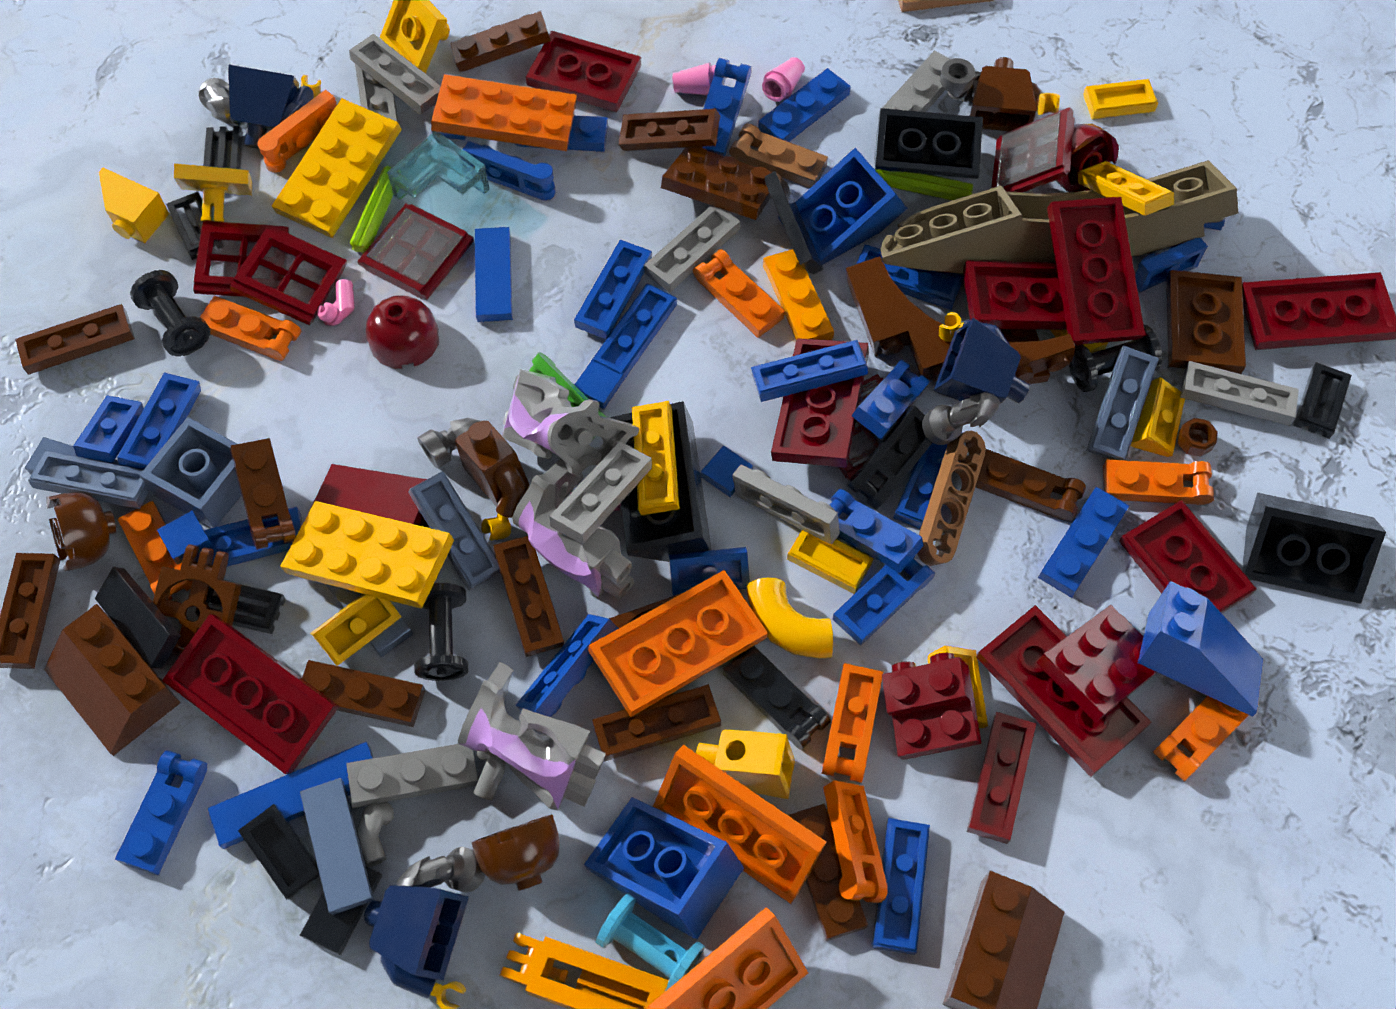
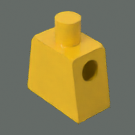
M725 729L721 732L719 745L698 744L696 750L698 755L739 781L754 793L789 799L795 758L786 734Z

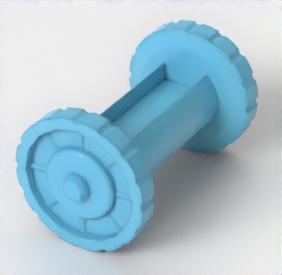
M626 894L608 915L596 938V944L605 948L613 940H616L669 977L667 991L696 966L704 952L705 946L697 941L687 951L635 915L632 911L636 898Z

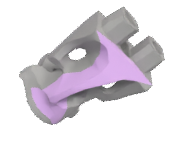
M520 369L519 375L516 376L514 381V394L510 408L505 413L503 421L505 426L502 437L532 451L534 455L542 458L551 459L554 453L565 462L571 474L579 475L588 466L598 465L619 441L626 444L629 438L638 435L640 428L627 422L600 416L598 414L599 402L596 400H584L578 407H572L571 402L567 400L569 390L557 384L556 377ZM593 437H601L603 444L600 447H591L589 444L592 442Z
M559 459L547 472L542 475H536L531 480V485L515 509L513 524L528 534L530 544L544 559L573 580L588 587L592 596L599 598L606 591L617 600H621L633 586L634 581L628 575L632 569V562L621 555L620 540L611 530L598 527L582 545L550 527L549 516L583 479L582 472L579 475L571 474L565 462Z
M500 662L490 678L482 683L479 693L461 728L458 744L474 751L496 755L510 764V769L519 780L533 791L549 809L558 810L564 798L585 806L596 782L595 778L606 753L587 745L586 742L590 731L575 724L538 714L524 708L519 716L520 722L509 716L505 711L504 700L508 693V685L513 669ZM533 729H536V730L541 731V732H543V733H542V734H538V733H536Z

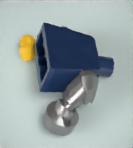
M229 64V84L219 78L207 79L200 86L198 95L203 106L211 111L214 118L226 124H235L236 126L247 128L244 145L259 149L257 143L262 136L321 93V80H318L315 85H309L308 76L303 75L301 77V87H299V82L294 75Z
M955 312L948 313L945 316V323L939 326L940 338L951 342L933 391L961 402L953 407L948 405L937 406L930 410L922 421V429L925 436L937 445H945L957 439L961 435L963 425L970 423V427H981L995 414L999 408V403L1006 398L1020 403L1024 400L1030 389L1029 383L1015 376L1021 357L1019 352L1010 346L999 327L979 322L975 318L966 320L963 323L959 314Z
M458 847L446 857L440 856L430 860V856L417 861L397 880L396 886L390 885L385 890L382 901L374 900L370 902L364 913L365 923L374 927L369 940L370 949L381 955V964L391 982L399 988L426 999L430 995L436 997L437 1004L441 1009H457L460 1007L447 1001V989L451 988L462 994L466 992L465 986L460 982L451 981L443 986L436 983V979L444 981L469 896L431 887L445 882L449 888L465 893L477 889L483 882L485 874L477 862L473 849Z

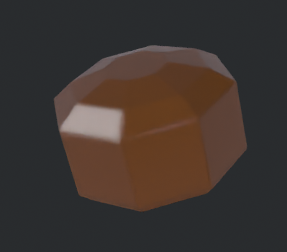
M1193 418L1184 423L1179 430L1178 444L1186 454L1201 457L1212 451L1216 445L1218 431L1208 420Z

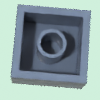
M189 417L184 420L139 475L154 496L186 514L193 511L200 522L211 528L219 525L242 495L230 450L231 445H236L237 443Z

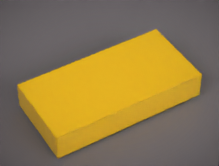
M1149 79L1086 86L1083 93L1091 119L1155 112L1158 106Z
M804 530L800 532L787 554V560L853 594L857 592L874 559L837 539L831 545Z

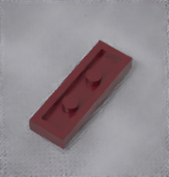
M1000 712L995 713L966 832L1005 844L1010 842L1037 723Z

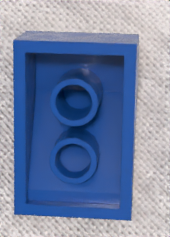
M856 147L796 201L798 210L822 265L882 232L908 209Z
M1170 581L1148 614L1138 663L1253 717L1258 708L1263 658L1208 598L1198 594L1191 588L1182 587Z
M631 797L584 863L586 869L624 895H632L636 898L637 904L665 923L695 939L699 938L744 869L727 842L634 797Z

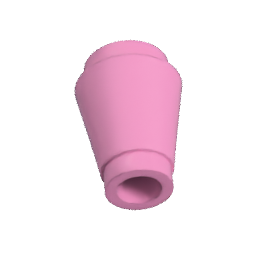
M792 57L767 72L762 83L764 94L770 100L776 102L789 98L805 71L803 62L796 57Z
M709 62L673 73L674 92L708 96L716 65L711 66Z

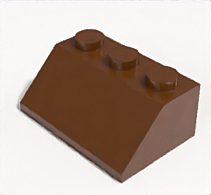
M98 604L62 629L44 668L45 672L113 756L181 703L154 669L148 666Z
M989 871L980 883L943 1005L952 1009H1037L1065 912L1032 886Z

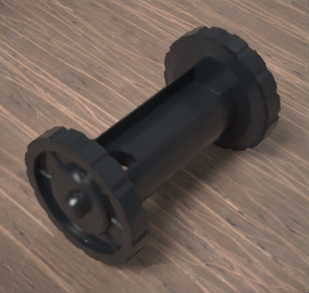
M154 270L142 275V277L135 281L130 291L131 299L138 308L144 310L154 309L167 328L162 338V345L167 353L176 357L190 355L202 348L208 341L210 328L202 318L195 316L186 317L173 298L178 289V282L169 271Z
M1144 324L1145 336L1140 340H1131L1093 353L1083 344L1075 345L1073 360L1069 363V368L1077 387L1082 392L1095 390L1098 376L1113 371L1120 348L1123 346L1159 358L1155 371L1158 370L1162 363V349L1153 329Z
M434 583L422 607L423 609H429L430 656L415 662L414 673L419 678L432 681L454 680L465 676L469 671L468 661L465 658L453 656L452 609L460 607L466 602V590L462 586L450 583Z

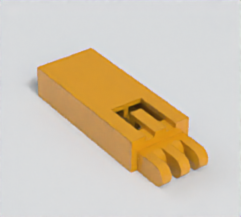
M515 933L512 942L520 947L528 948L526 955L509 950L506 957L507 960L522 965L520 971L517 972L512 968L502 967L499 975L504 979L526 986L525 991L528 995L567 1009H645L666 991L669 981L546 936L544 941H540L520 933ZM555 960L582 969L580 978L577 980L576 989L548 979L551 978L566 983L569 975L567 970L553 967Z

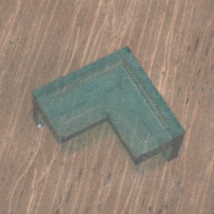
M436 131L387 171L393 194L399 200L403 199L407 194L415 198L438 177L462 195L472 186L483 194L490 190L485 165Z

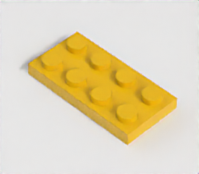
M341 98L272 204L274 211L333 239L402 129L399 123Z
M315 501L280 567L289 575L422 609L454 543V539L448 532Z

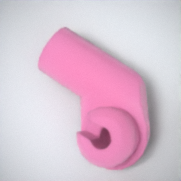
M338 280L335 283L336 301L332 304L325 302L324 306H319L317 315L325 325H338L354 311L353 283L350 280Z

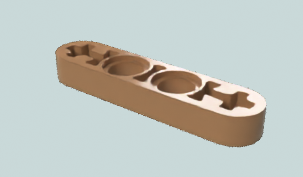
M975 431L962 432L957 439L947 445L919 533L923 539L924 546L917 555L926 565L934 566L948 563L955 555L986 452L983 438ZM953 472H956L961 478L962 487L960 491L952 484L951 476ZM943 504L951 511L952 518L950 524L946 523L941 516Z

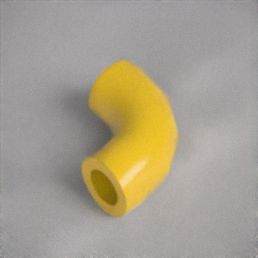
M760 578L753 580L747 585V597L750 607L768 632L767 638L770 642L793 655L812 658L832 657L833 631L829 618H810L796 612L788 602L786 585L781 579Z

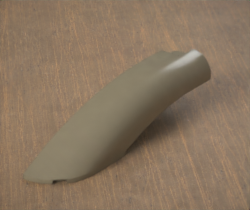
M1207 160L1146 179L1174 192V205L1147 216L1123 206L1131 255L1134 257L1175 246L1194 238L1204 237L1205 223L1220 222L1225 217L1238 214L1237 188ZM998 186L925 209L897 224L898 230L894 235H886L881 245L882 260L884 264L951 273H963L966 260L1056 263L1047 211L1048 205L1053 201L1107 197L1093 190L1037 194L1006 192L1002 186Z

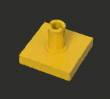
M394 0L380 38L426 74L439 40L445 41L449 37L450 27L447 23L448 19L430 0Z
M174 163V179L181 190L203 191L202 222L212 221L213 206L214 221L224 222L225 193L252 196V179L249 170Z

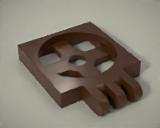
M189 544L185 549L180 570L161 567L153 603L164 616L177 618L182 625L181 637L173 649L174 652H183L209 614L217 615L232 626L242 584L224 580L229 560L227 552L218 551L212 566L213 549L203 548L199 555V547ZM185 580L193 581L187 600L183 603L168 600L170 590L174 585ZM209 586L218 594L223 612L211 610L207 604L206 599ZM192 606L197 607L200 611L199 619L194 622L187 618V610Z

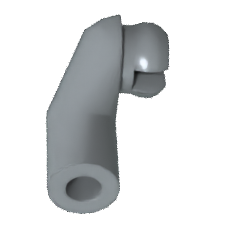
M477 751L478 758L486 760V763L473 793L484 799L493 800L504 774L505 761L496 755Z
M376 802L365 807L356 829L367 867L378 865L387 859L379 838L382 825H388L394 818L393 808L387 802L379 804Z

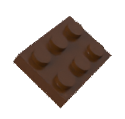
M704 147L684 148L662 176L661 188L757 220L771 199L764 179L766 175L772 172L764 167H755L740 162L731 156H722L707 151Z
M1170 270L1166 278L1168 367L1185 369L1188 362L1191 361L1242 374L1246 367L1242 277Z

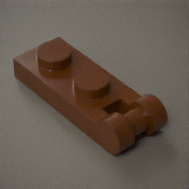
M270 438L231 445L230 450L256 550L267 548L268 543L282 540L284 544L293 542L296 538L295 530L290 518ZM273 517L277 518L278 526L264 528L262 520Z
M986 449L976 488L1057 519L1073 521L1078 511L1077 500L1083 497L1086 485L1079 479L1063 478ZM1054 492L1062 495V499L1056 500L1051 498L1050 495Z

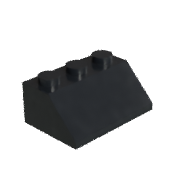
M880 108L874 156L875 170L979 179L983 117Z
M1257 492L1246 527L1242 572L1250 580L1361 604L1386 531L1374 517Z

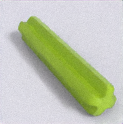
M387 165L382 168L350 241L352 250L364 254L376 237L401 179L399 169Z
M876 170L891 188L948 200L963 198L972 195L973 184L930 174Z

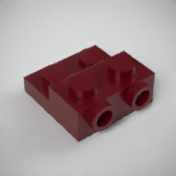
M938 653L930 657L929 664L916 666L914 662H899L892 665V672L882 674L886 710L893 718L899 758L907 760L982 744L969 666L960 657H954L953 653Z

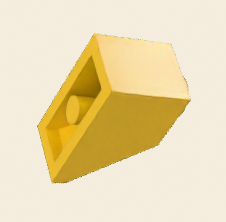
M102 168L99 171L105 210L113 222L112 228L126 239L132 237L146 243L169 215L160 194L106 168Z

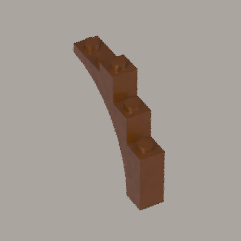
M880 256L847 267L848 286L874 356L881 354L893 355L909 345L920 375H923L928 380L937 382L951 342L944 341L939 336V326L942 323L929 317L907 299L891 279ZM1070 334L1043 341L1009 342L1010 346L1020 354L1021 359L1015 376L1023 381H1028L1034 374L1047 369L1049 372H1055L1065 368L1073 360L1075 344Z

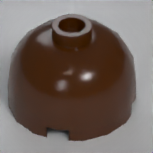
M64 493L47 497V509L54 507L56 518L49 519L59 559L64 560L67 556L69 559L63 567L64 570L70 571L83 568L100 560L109 548L110 534L116 533V524L112 512H104L96 499L83 493Z
M553 814L471 842L482 872L491 881L500 885L516 883L518 891L543 882L540 874L553 867L558 858L560 847L558 830Z

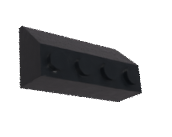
M684 401L670 404L673 418L679 509L641 515L638 510L636 485L621 502L628 556L669 562V555L712 550L694 426ZM632 412L611 417V419L633 424ZM634 436L629 438L626 445L634 448Z

